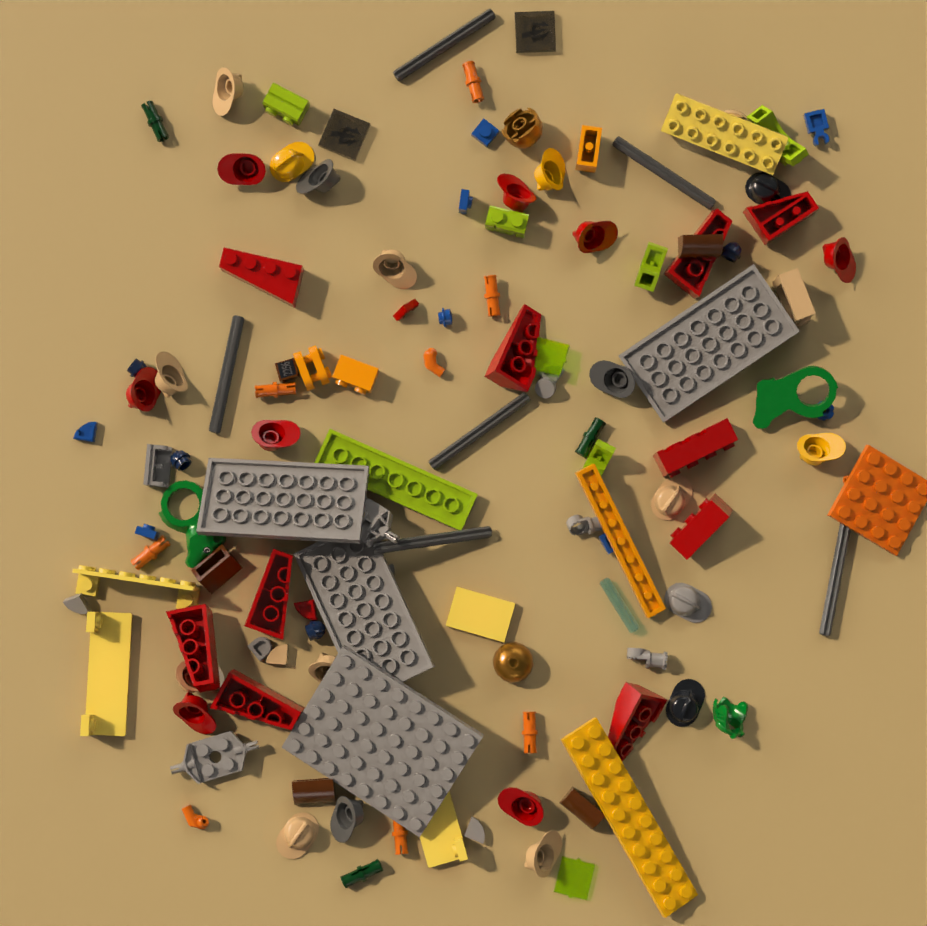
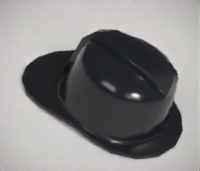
M765 172L751 175L745 185L747 196L759 205L791 196L789 187L783 181Z
M685 679L677 683L667 703L666 715L675 726H689L698 717L705 698L704 689L699 682L693 679Z

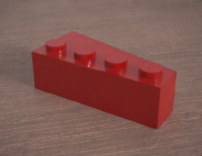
M716 208L711 211L694 235L723 234L724 242L732 220ZM677 255L664 272V275L692 298H698L717 257L678 258Z
M223 248L219 268L223 272L293 308L296 307L304 274L302 265Z
M728 418L701 432L685 438L681 442L672 444L665 450L662 449L656 452L653 457L663 477L669 475L672 478L681 473L679 469L685 466L690 469L698 465L697 460L703 457L708 460L716 456V451L722 448L724 451L735 446L734 442L738 438Z
M273 548L244 626L283 640L293 555Z
M206 604L166 611L193 686L200 693L220 689L212 610Z
M235 669L228 673L210 706L211 709L226 711L233 715L237 714L288 730L293 729L305 709Z

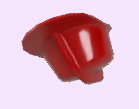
M232 153L221 158L217 171L220 178L227 184L256 185L265 177L266 168L263 161L256 155Z
M505 173L497 177V183L504 191L503 202L513 211L523 213L530 203L536 201L535 194L518 177Z
M585 221L578 226L576 231L572 232V235L575 237L581 252L591 253L602 251L612 246L617 239L618 228L611 221Z
M841 237L837 242L823 245L824 263L828 268L837 272L842 282L850 283L855 277L856 262L848 240L845 237Z
M145 367L137 373L133 383L126 390L129 408H136L144 412L154 408L161 393V390L155 384V377L158 372L156 369Z
M261 420L252 427L251 434L254 441L262 449L276 451L279 448L294 445L299 440L301 432L298 425L292 421Z
M188 692L181 702L173 706L174 714L194 731L201 734H211L216 730V722L208 713V705L203 698Z
M512 787L500 792L498 804L506 814L525 826H535L542 821L544 810L540 798L535 793Z

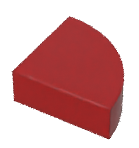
M416 299L404 304L393 317L396 321H400L408 312L415 310L419 303Z
M314 600L294 603L295 609L301 616L309 620H318Z

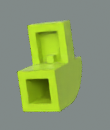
M651 242L648 243L634 286L654 292L668 248Z
M598 439L583 468L595 464L602 477L616 448Z

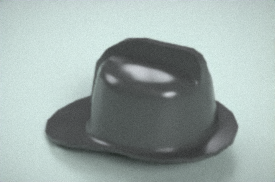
M326 159L304 173L297 182V192L306 194L315 189L325 193L335 186L341 178L333 168V161Z
M602 360L593 364L590 369L589 377L591 383L597 389L618 398H625L632 394L635 388L633 373L626 366Z
M346 796L338 798L331 817L330 828L333 837L339 843L348 841L354 828L363 822L364 803L362 800L348 799Z

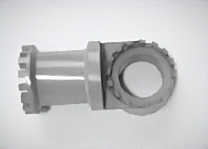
M574 515L566 522L569 532L574 536L575 534L581 535L587 532L588 534H593L596 531L603 530L597 517L590 518L588 516L583 518L581 515Z
M627 648V659H632L633 657V659L645 660L646 669L658 667L666 670L667 652L651 653L650 650Z

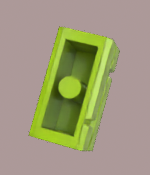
M274 82L262 103L263 107L266 108V113L274 117L277 114L283 117L282 120L292 126L294 123L297 125L301 124L304 115L310 107L309 100Z
M490 205L485 229L512 236L515 234L516 237L524 238L529 214Z

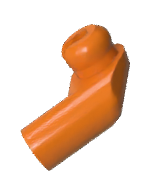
M429 348L423 355L425 367L438 377H441L446 369L436 363V349Z
M191 805L182 808L189 826L198 829H205L208 826L209 819L206 816L195 814Z

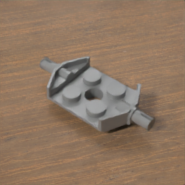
M366 497L361 541L368 548L373 546L375 542H380L386 538L396 544L400 536L391 532L392 513Z
M228 731L187 744L183 762L170 766V770H173L171 771L172 775L182 771L187 772L197 784L242 771L246 753L260 747L259 745L252 746L258 744L257 740L243 743L234 732ZM213 751H218L221 754L220 762L215 763L211 760L210 755Z

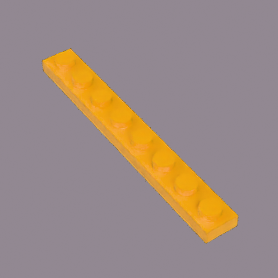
M591 464L575 472L646 618H650L665 610L662 599L596 465Z

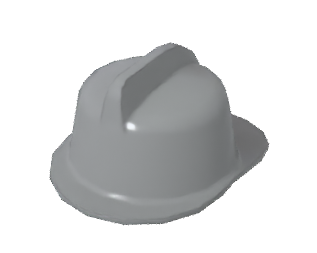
M675 583L666 591L664 597L665 604L672 613L694 623L702 622L710 615L712 609L711 601L704 592L685 583Z

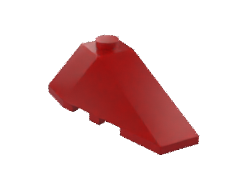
M625 682L616 700L608 735L622 762L633 750L632 744L639 736L642 738L646 734L644 730L651 721L654 723L658 719L667 702L666 698L640 685Z

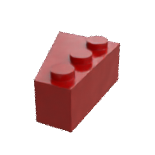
M807 191L784 197L783 199L765 202L764 204L746 207L743 214L764 245H767L813 215L819 207Z
M716 493L709 500L706 498L698 506L700 510L696 514L691 513L684 521L686 524L682 529L678 527L670 535L672 539L669 543L686 560L730 517L733 511Z

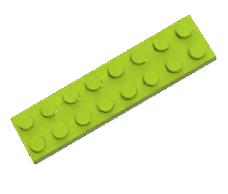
M329 429L314 462L369 466L367 490L457 530L463 529L478 495L332 429Z

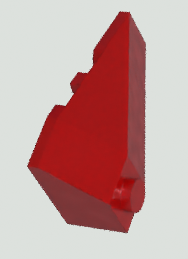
M526 304L522 306L495 353L484 377L501 387L523 392L529 391L536 375L535 357L538 354L536 346L541 322V314Z

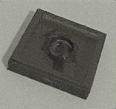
M554 11L515 12L516 53L556 52Z
M333 109L318 145L356 161L371 124Z

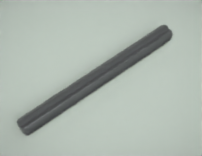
M491 9L486 10L396 69L393 72L395 78L401 81L494 20V12Z
M620 136L614 140L613 147L707 209H712L716 203L714 198Z
M237 315L232 317L209 425V431L212 433L221 432L242 334L244 318Z
M525 392L430 459V466L435 470L529 403L530 397Z
M841 523L819 634L824 636L831 635L851 529Z
M490 526L402 538L399 541L397 540L396 544L390 540L375 542L373 544L374 554L485 539L492 536V530Z

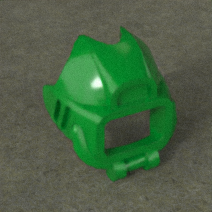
M722 697L717 704L718 700L715 698L713 718L716 722V727L725 734H728L732 739L743 737L745 735L743 723L747 716L748 704L743 701L738 705H734L726 697ZM729 724L733 726L735 729L730 730Z

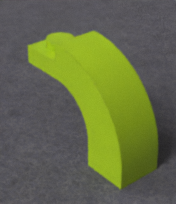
M761 105L747 116L749 122L788 137V142L779 160L783 165L790 164L794 166L809 155L805 147L793 141L783 131L772 110Z

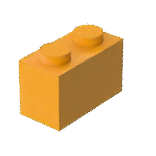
M582 125L575 170L595 173L602 128Z
M340 355L332 378L336 380L335 384L347 388V385L355 387L354 391L365 395L366 392H372L379 374V368Z

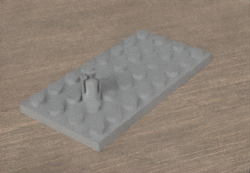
M753 264L618 356L623 364L631 370L634 380L664 423L800 331Z
M209 458L196 532L198 535L360 544L370 471L369 466Z
M318 541L294 553L338 653L342 646L345 645L401 682H405L435 667L383 553L374 554L373 546L368 548L362 541L360 544Z

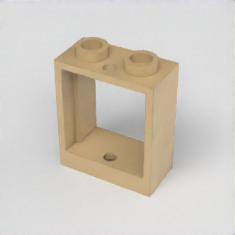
M798 268L778 275L772 284L780 303L797 328L808 324L816 312Z

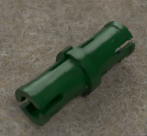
M147 101L148 106L143 103L141 107L148 119V126L152 127L157 141L163 142V138L165 140L169 138L162 123L163 118L158 115L154 102Z
M594 418L587 432H584V437L575 453L584 458L587 457L590 449L598 440L600 432L606 425L603 420Z
M376 859L367 865H360L356 870L340 877L344 887L348 888L360 881H367V878L382 872L383 868L379 859Z

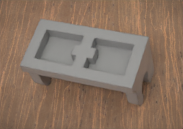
M147 444L143 485L169 488L172 447Z

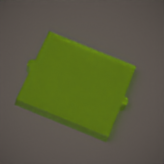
M538 337L536 346L538 354L535 357L536 371L560 377L564 363L567 362L566 357L570 345Z
M562 856L554 892L568 895L569 898L577 897L587 900L595 864L581 861L580 858L573 859Z

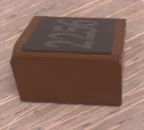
M295 358L275 363L281 383L300 377Z

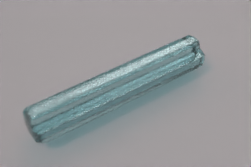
M609 578L602 580L600 586L628 631L633 633L638 630L639 625Z

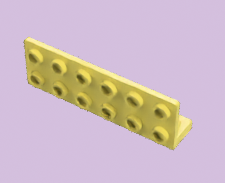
M678 93L674 96L661 129L664 133L771 175L774 174L788 142V137Z
M79 565V569L73 568L72 573H79L76 594L82 593L83 595L97 597L100 577L178 588L176 609L196 606L199 602L201 588L196 587L194 582L181 581L180 584H175V579L161 577L160 581H155V576L141 574L140 578H135V573L121 571L119 575H115V570L101 568L99 572H95V567Z
M87 612L86 632H90L86 714L81 715L80 736L126 735L132 613Z
M450 791L420 836L429 868L458 859L460 862L468 859Z

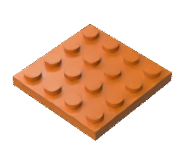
M866 445L827 516L892 555L897 556L927 502V480L874 447Z

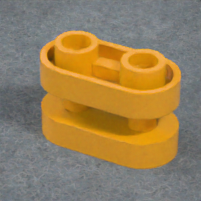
M316 345L308 348L310 354L302 356L301 351L293 354L307 391L315 389L314 382L321 380L322 385L330 383L329 379L332 378L329 367H324L322 360L325 359L322 349H317ZM313 361L317 373L310 375L306 364Z

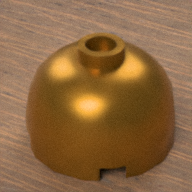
M527 108L528 110L524 111L517 109L504 121L505 127L501 132L507 142L516 148L525 149L531 147L542 135L543 124L536 111L531 108Z
M509 642L500 646L493 658V667L496 674L502 680L510 683L526 679L534 665L530 650L517 642Z

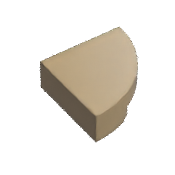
M288 644L275 647L269 653L266 663L287 665Z

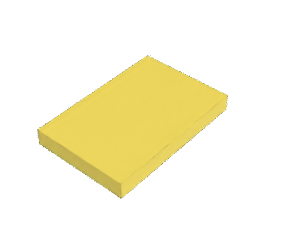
M456 587L446 626L505 642L515 603Z

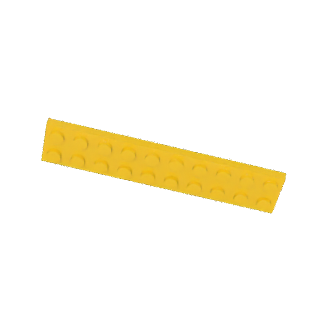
M592 718L561 739L563 745L662 917H668L698 896L598 719Z

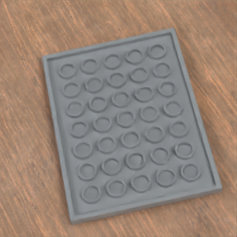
M344 645L282 748L329 779H333L335 783L420 837L484 734Z

